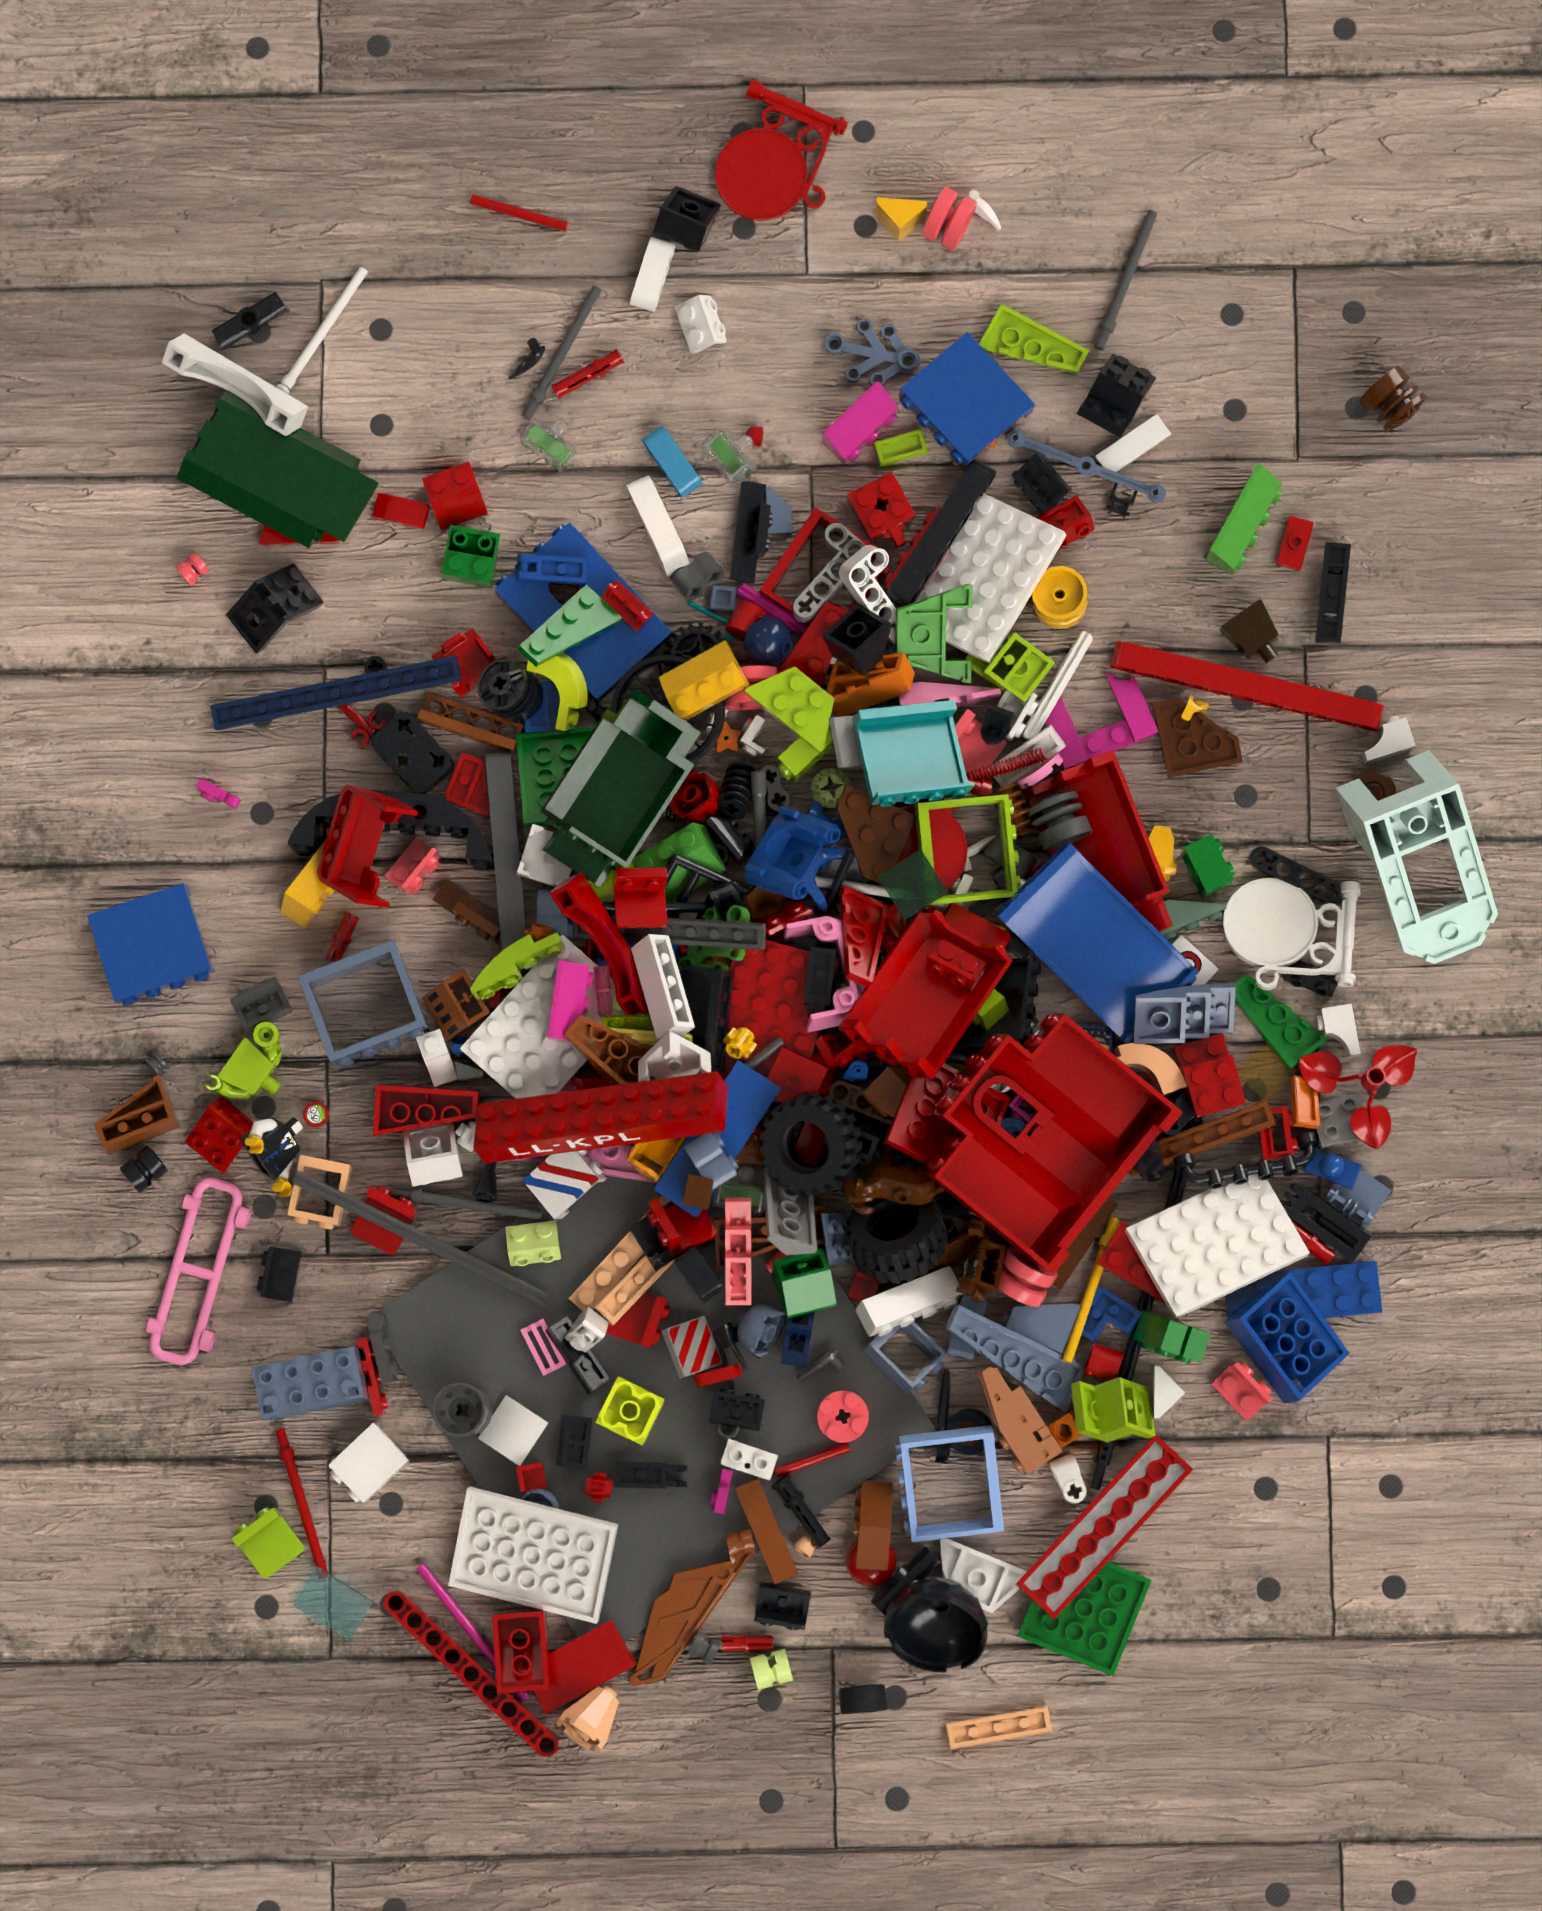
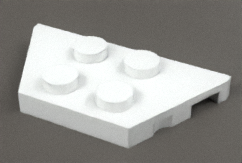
M948 1538L940 1539L943 1578L961 1583L963 1587L967 1588L978 1598L983 1610L993 1613L1020 1589L1015 1584L1027 1571Z

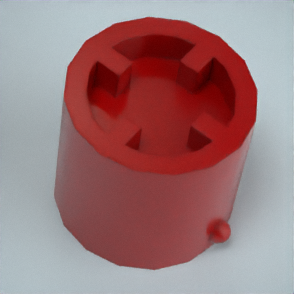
M739 600L725 626V630L731 636L744 642L753 621L758 622L762 619L760 616L767 615V613L756 604Z
M1094 1343L1084 1374L1106 1382L1116 1379L1124 1352Z

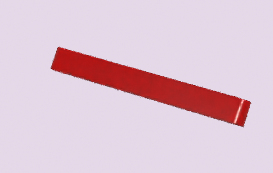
M401 1591L387 1594L384 1599V1607L387 1612L528 1745L543 1757H550L558 1751L559 1739L511 1693H497V1696L493 1699H489L484 1695V1687L487 1684H493L497 1688L496 1679L418 1605ZM394 1595H398L403 1599V1606L399 1610H394L390 1606V1599ZM412 1613H417L422 1618V1624L418 1628L411 1627L408 1622L409 1616ZM431 1631H437L441 1636V1641L436 1646L429 1644L427 1641V1635ZM451 1648L458 1650L460 1658L456 1663H450L446 1659V1653ZM469 1666L477 1668L479 1676L475 1681H469L465 1677V1670ZM512 1702L515 1704L517 1710L514 1716L509 1717L503 1713L504 1703ZM524 1720L534 1722L536 1727L534 1733L525 1734L522 1731L521 1725ZM547 1737L554 1741L555 1746L551 1752H545L541 1749L540 1742L543 1738Z

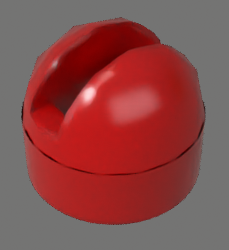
M750 427L745 433L746 441L752 446L761 447L764 427Z

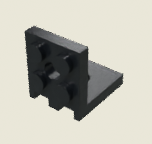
M293 563L254 581L227 612L226 616L257 654L265 649L288 622L320 608L324 601ZM287 590L291 591L294 595H290ZM254 614L258 617L259 624L255 621Z

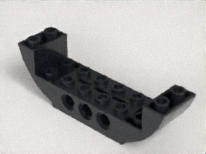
M370 790L396 798L418 812H427L426 816L422 819H415V816L402 814L394 824L385 822L382 832L388 833L390 829H398L402 834L414 835L415 831H424L425 835L440 837L441 833H449L451 838L465 839L466 835H468L466 852L468 864L478 871H488V867H494L490 848L481 830L466 813L449 803L446 796ZM340 794L331 796L315 805L296 825L288 840L289 847L292 851L296 852V855L311 856V852H317L320 824L323 823L324 827L330 828Z

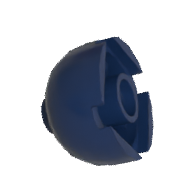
M761 615L760 618L762 619L758 622L753 621L745 635L744 649L748 650L749 654L746 657L750 662L759 666H776L784 662L792 650V632L782 620L770 615Z

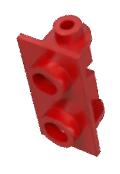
M618 580L613 584L610 583L605 589L606 592L601 596L636 632L654 615Z

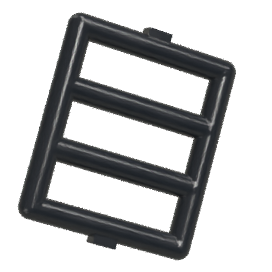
M673 854L665 867L667 868L668 876L665 889L677 866L691 871L676 902L688 901L701 876L714 882L712 888L733 880L679 854ZM733 880L743 899V896L750 891L749 887ZM708 894L704 901L706 906L705 912L708 908H713L714 902ZM670 912L667 917L679 918L681 912ZM698 912L695 919L705 920V912Z

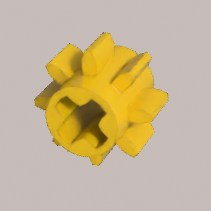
M732 1027L723 1039V1042L727 1044L725 1047L726 1052L731 1057L737 1059L742 1056L748 1058L757 1046L756 1043L752 1042L754 1040L753 1033L745 1027L738 1029Z

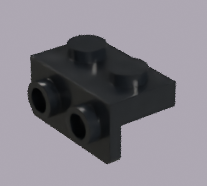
M1039 452L1031 457L1019 470L1011 474L1015 479L1014 484L1023 492L1026 491L1031 497L1032 505L1043 512L1052 509L1072 490Z
M761 1582L754 1621L760 1622L765 1626H784L793 1631L805 1630L812 1591Z

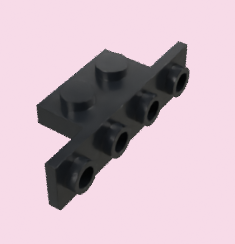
M742 481L740 484L730 580L755 583L757 558L765 555V552L769 549L770 538L767 537L768 528L772 524L773 514L770 513L771 505L764 504L766 484Z

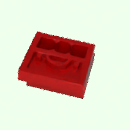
M1223 1033L1173 1047L1178 1067L1186 1082L1185 1092L1190 1095L1196 1118L1246 1105L1233 1055L1228 1053Z

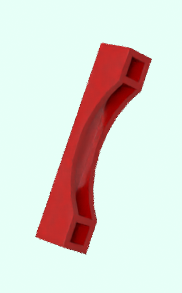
M579 872L563 880L549 894L562 915L572 919L581 926L600 949L612 975L616 1001L629 1022L648 1015L649 1010L632 951L583 872Z

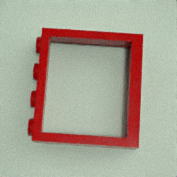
M815 507L761 587L760 594L793 615V605L773 592L818 525L821 524L827 528L830 524L839 522ZM848 529L858 539H860L865 546H875L872 543L865 540L864 538H862L861 536H859L858 534H856L855 532H853L852 530ZM833 532L837 536L843 538L839 532ZM873 553L871 556L874 560L876 559V553ZM888 555V565L874 577L876 581L881 576L885 578L892 568V565L889 564L891 562L890 555ZM870 588L866 591L865 598L870 596ZM856 600L850 606V610L858 604ZM812 619L809 622H806V624L810 626L814 619Z

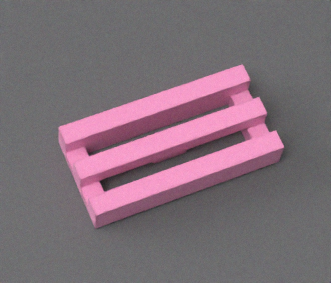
M541 1319L520 1331L543 1376L567 1364L545 1332L559 1360V1363L554 1364L537 1330L540 1326H542L544 1332L548 1328L544 1319ZM530 1331L535 1335L550 1365L547 1369H545L528 1335Z

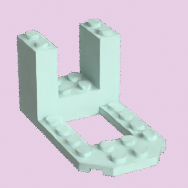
M1428 750L1406 759L1414 787L1379 801L1376 800L1360 779L1336 787V791L1349 832L1374 861L1401 949L1407 954L1416 955L1425 961L1436 964L1480 946L1486 937L1485 932L1490 923H1494L1498 912L1459 783L1431 751ZM1447 838L1465 898L1419 916L1401 856Z

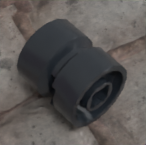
M148 1145L137 1153L136 1160L130 1159L120 1167L122 1173L139 1193H142L152 1185L151 1179L158 1180L168 1172L164 1163Z

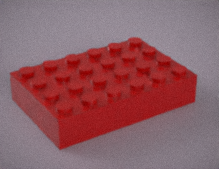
M766 939L764 950L745 949V956L741 961L732 960L730 971H734L727 1033L730 1032L732 1027L736 1029L745 1027L753 1033L754 1040L752 1042L756 1043L757 1046L748 1058L742 1056L739 1059L731 1057L725 1049L723 1073H719L723 1080L727 1078L738 1060L743 1064L746 1063L778 1036L785 1043L782 1047L812 1059L816 1045L814 1041L817 1040L819 1030L808 1033L806 1030L810 1018L808 1016L809 1006L804 1005L810 958L809 950ZM837 958L835 959L833 981L839 963V959ZM781 1048L753 1070L768 1078Z

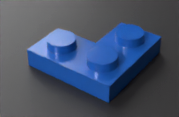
M1100 1285L1094 1295L1081 1335L1095 1343L1109 1322L1130 1336L1137 1326L1142 1312Z

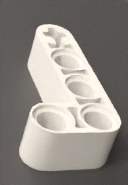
M647 475L627 484L628 493L652 541L666 576L669 577L681 568L688 566L689 561L683 544L650 476Z
M866 545L841 565L839 576L857 603L877 615L884 608L882 618L889 621L892 625L887 642L895 644V630L893 627H895L896 608L874 578L888 565L889 556L884 549ZM873 553H876V559L871 563V556ZM854 569H857V576L852 580V572ZM870 588V589H871V594H870V596L866 599V598H865V593H866V591Z

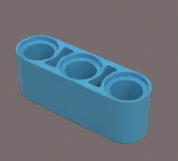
M663 425L641 439L647 451L681 498L702 485L701 479Z

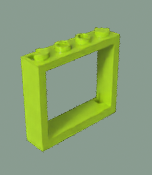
M1008 794L914 803L924 905L1012 897L1020 889L1021 879L1019 875L1016 876L1015 865H1019L1018 851L1014 850L1013 840H1016V827L1011 825L1010 816L1014 814V807L1012 806V799H1009ZM997 803L1006 889L937 896L929 810Z

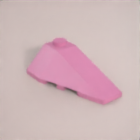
M913 680L910 692L899 695L896 699L898 706L955 700L956 707L958 708L1000 698L1001 691L1000 688L931 682L914 683Z

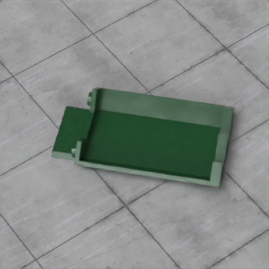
M227 391L216 403V409L210 421L206 420L198 433V440L192 451L188 450L176 478L307 548H310L315 542L319 543L325 532L345 542L379 484L377 481L360 473L361 470L358 467L361 459L302 428L297 429L288 436H284L267 426L261 416L247 402L234 393Z

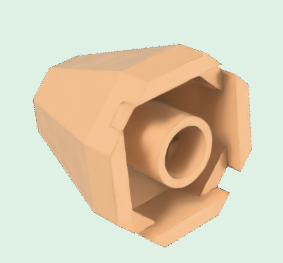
M604 1686V1688L596 1687L566 1709L556 1722L557 1726L560 1727L563 1724L565 1726L563 1733L587 1750L591 1746L595 1747L593 1752L598 1754L607 1742L619 1703L616 1699L617 1694L607 1686Z

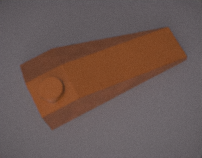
M579 1015L563 1034L611 1086L639 1082L638 1061L653 1047L646 1043L642 1044L626 1034L609 1029L607 1026L582 1015ZM650 1075V1080H657V1078Z

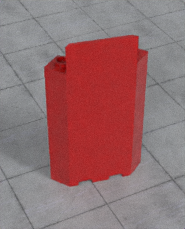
M1114 750L1091 757L1081 765L1063 770L1053 778L1032 786L1030 785L1024 790L1030 808L1052 795L1077 791L1079 798L1071 804L1081 803L1083 807L1074 813V817L1087 816L1093 832L1071 844L1159 932L1173 926L1162 898L1170 891ZM1046 826L1038 827L1040 833L1047 829ZM1058 849L1048 851L1049 857H1051Z
M949 903L943 914L936 909H919L874 974L873 983L869 988H864L838 1027L854 1044L861 1048L865 1044L877 1051L876 1056L893 1066L897 1062L908 1069L907 1074L912 1077L933 1080L1012 963L1004 949L1012 936L956 903ZM941 939L986 962V968L971 991L955 986L951 980L942 975L937 976L926 967L928 954L934 952Z

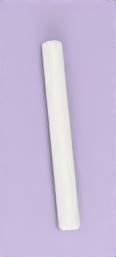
M1085 631L1079 633L1022 732L1024 739H1031L1042 729L1093 640L1091 634Z

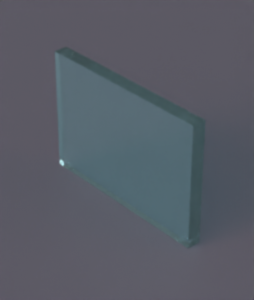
M316 1567L294 1606L338 1632L346 1639L351 1640L374 1601L321 1568Z

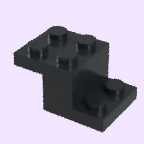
M1112 354L1099 372L1077 414L1121 438L1136 416L1145 396L1157 377L1153 376L1147 369L1138 368L1129 363V360L1125 357Z

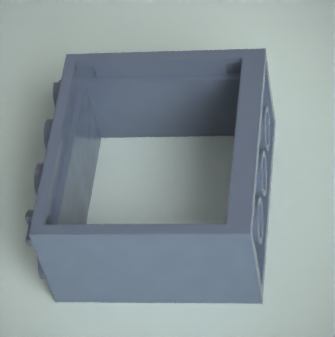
M394 939L298 976L329 1061L334 1067L339 1066L343 1068L354 1064V1059L361 1056L364 1059L378 1055L377 1050L385 1047L388 1050L395 1049L402 1045L401 1041L408 1038L415 1041L416 1037L424 1035L425 1032L430 1030L400 950ZM393 958L416 1021L336 1051L313 988Z
M352 1346L251 1367L261 1419L271 1421L369 1401L370 1398L366 1384L368 1379L364 1374L361 1363L362 1349Z

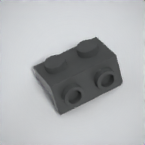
M276 977L264 980L259 985L247 991H242L230 999L246 1034L253 1032L255 1027L262 1022L271 1023L293 1012Z

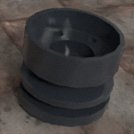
M502 659L489 664L478 680L477 693L481 702L503 719L513 723L524 722L533 717L543 701L541 682L532 673L526 671L512 660Z

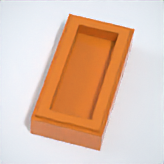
M1294 1075L1290 1078L1293 1126L1317 1129L1320 1127L1318 1092L1312 1090L1305 1083L1302 1076Z

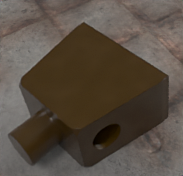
M1261 599L1223 624L1219 630L1247 659L1259 653L1267 664L1278 656L1271 643L1279 635Z

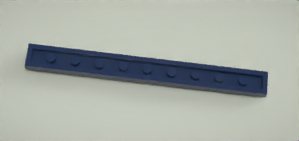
M451 656L210 706L214 728L216 731L461 682L462 679L458 657Z

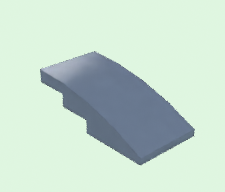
M1235 983L1183 986L1135 996L1134 1044L1185 1043V1038H1209V1033H1233Z

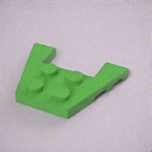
M964 584L895 609V653L904 652L911 666L965 683H971V660H945L946 609L972 608L973 585Z

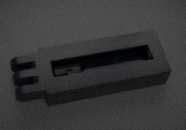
M1292 1183L1289 1188L1297 1193V1195L1294 1196L1288 1191L1285 1192L1283 1196L1291 1201L1290 1204L1280 1199L1283 1208L1291 1214L1290 1218L1354 1262L1372 1237V1233L1310 1189L1306 1192ZM1306 1210L1310 1215L1314 1216L1318 1210L1323 1215L1315 1223L1304 1215L1303 1212Z

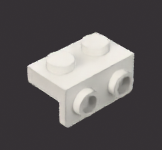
M697 295L675 306L690 353L696 354L714 344H724L727 342L725 328L719 320L717 305L711 296Z
M1005 691L997 707L1014 712L1008 734L1005 738L1006 740L1012 742L1014 736L1017 738L1021 736L1026 727L1023 724L1024 719L1027 715L1032 716L1039 703L1035 702L1037 699L1036 694L1033 693L1025 704L1008 691Z

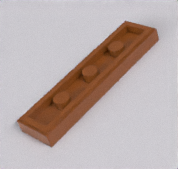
M759 1479L735 1488L774 1583L777 1584L798 1575V1571Z

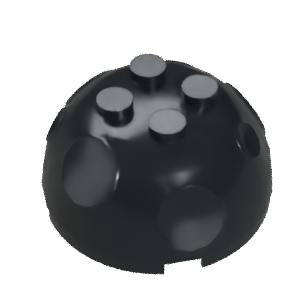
M931 1577L930 1579L911 1583L894 1597L886 1612L884 1636L885 1639L888 1637L892 1644V1651L904 1662L922 1670L942 1673L947 1672V1668L961 1666V1669L967 1668L981 1657L987 1642L989 1624L978 1598L967 1588L963 1587L961 1583L950 1579Z

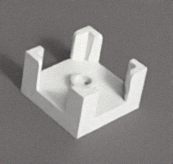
M532 824L516 875L554 887L570 877L571 868L543 851L554 832Z
M670 1030L638 1061L639 1082L650 1081V1075L657 1079L694 1075L699 1071L701 1073L711 1072L710 1053Z

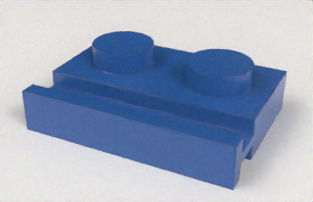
M540 681L543 687V701L534 716L525 721L526 733L557 730L555 728L560 696L553 681Z

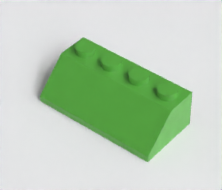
M1257 463L1206 557V561L1230 574L1234 572L1235 568L1240 570L1247 558L1243 553L1247 546L1252 549L1259 536L1255 533L1258 526L1264 527L1271 513L1267 512L1270 504L1276 505L1283 493L1279 490L1282 482L1261 464Z

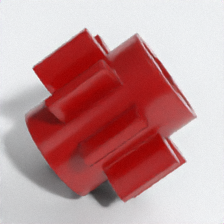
M595 1471L594 1477L587 1476L585 1495L591 1496V1502L603 1503L604 1498H611L613 1479H606L607 1473Z

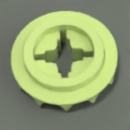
M826 768L818 772L811 784L812 796L823 807L836 808L845 785L851 787V782L847 774L838 768ZM828 778H830L834 785H842L835 789V798L832 797L829 791H821V789L828 786Z

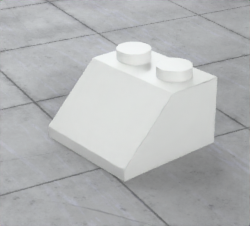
M453 1122L403 1131L406 1161L412 1186L426 1185L463 1176Z

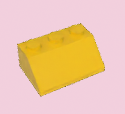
M726 640L659 677L672 710L685 721L750 686Z

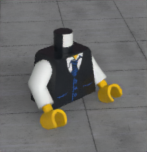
M273 1117L255 1121L251 1131L239 1139L259 1171L269 1178L276 1180L277 1183L272 1185V1189L274 1192H279L280 1198L288 1197L292 1193V1186L288 1182L289 1170L295 1156L300 1151V1146L294 1139V1136L303 1127L294 1117L286 1124Z

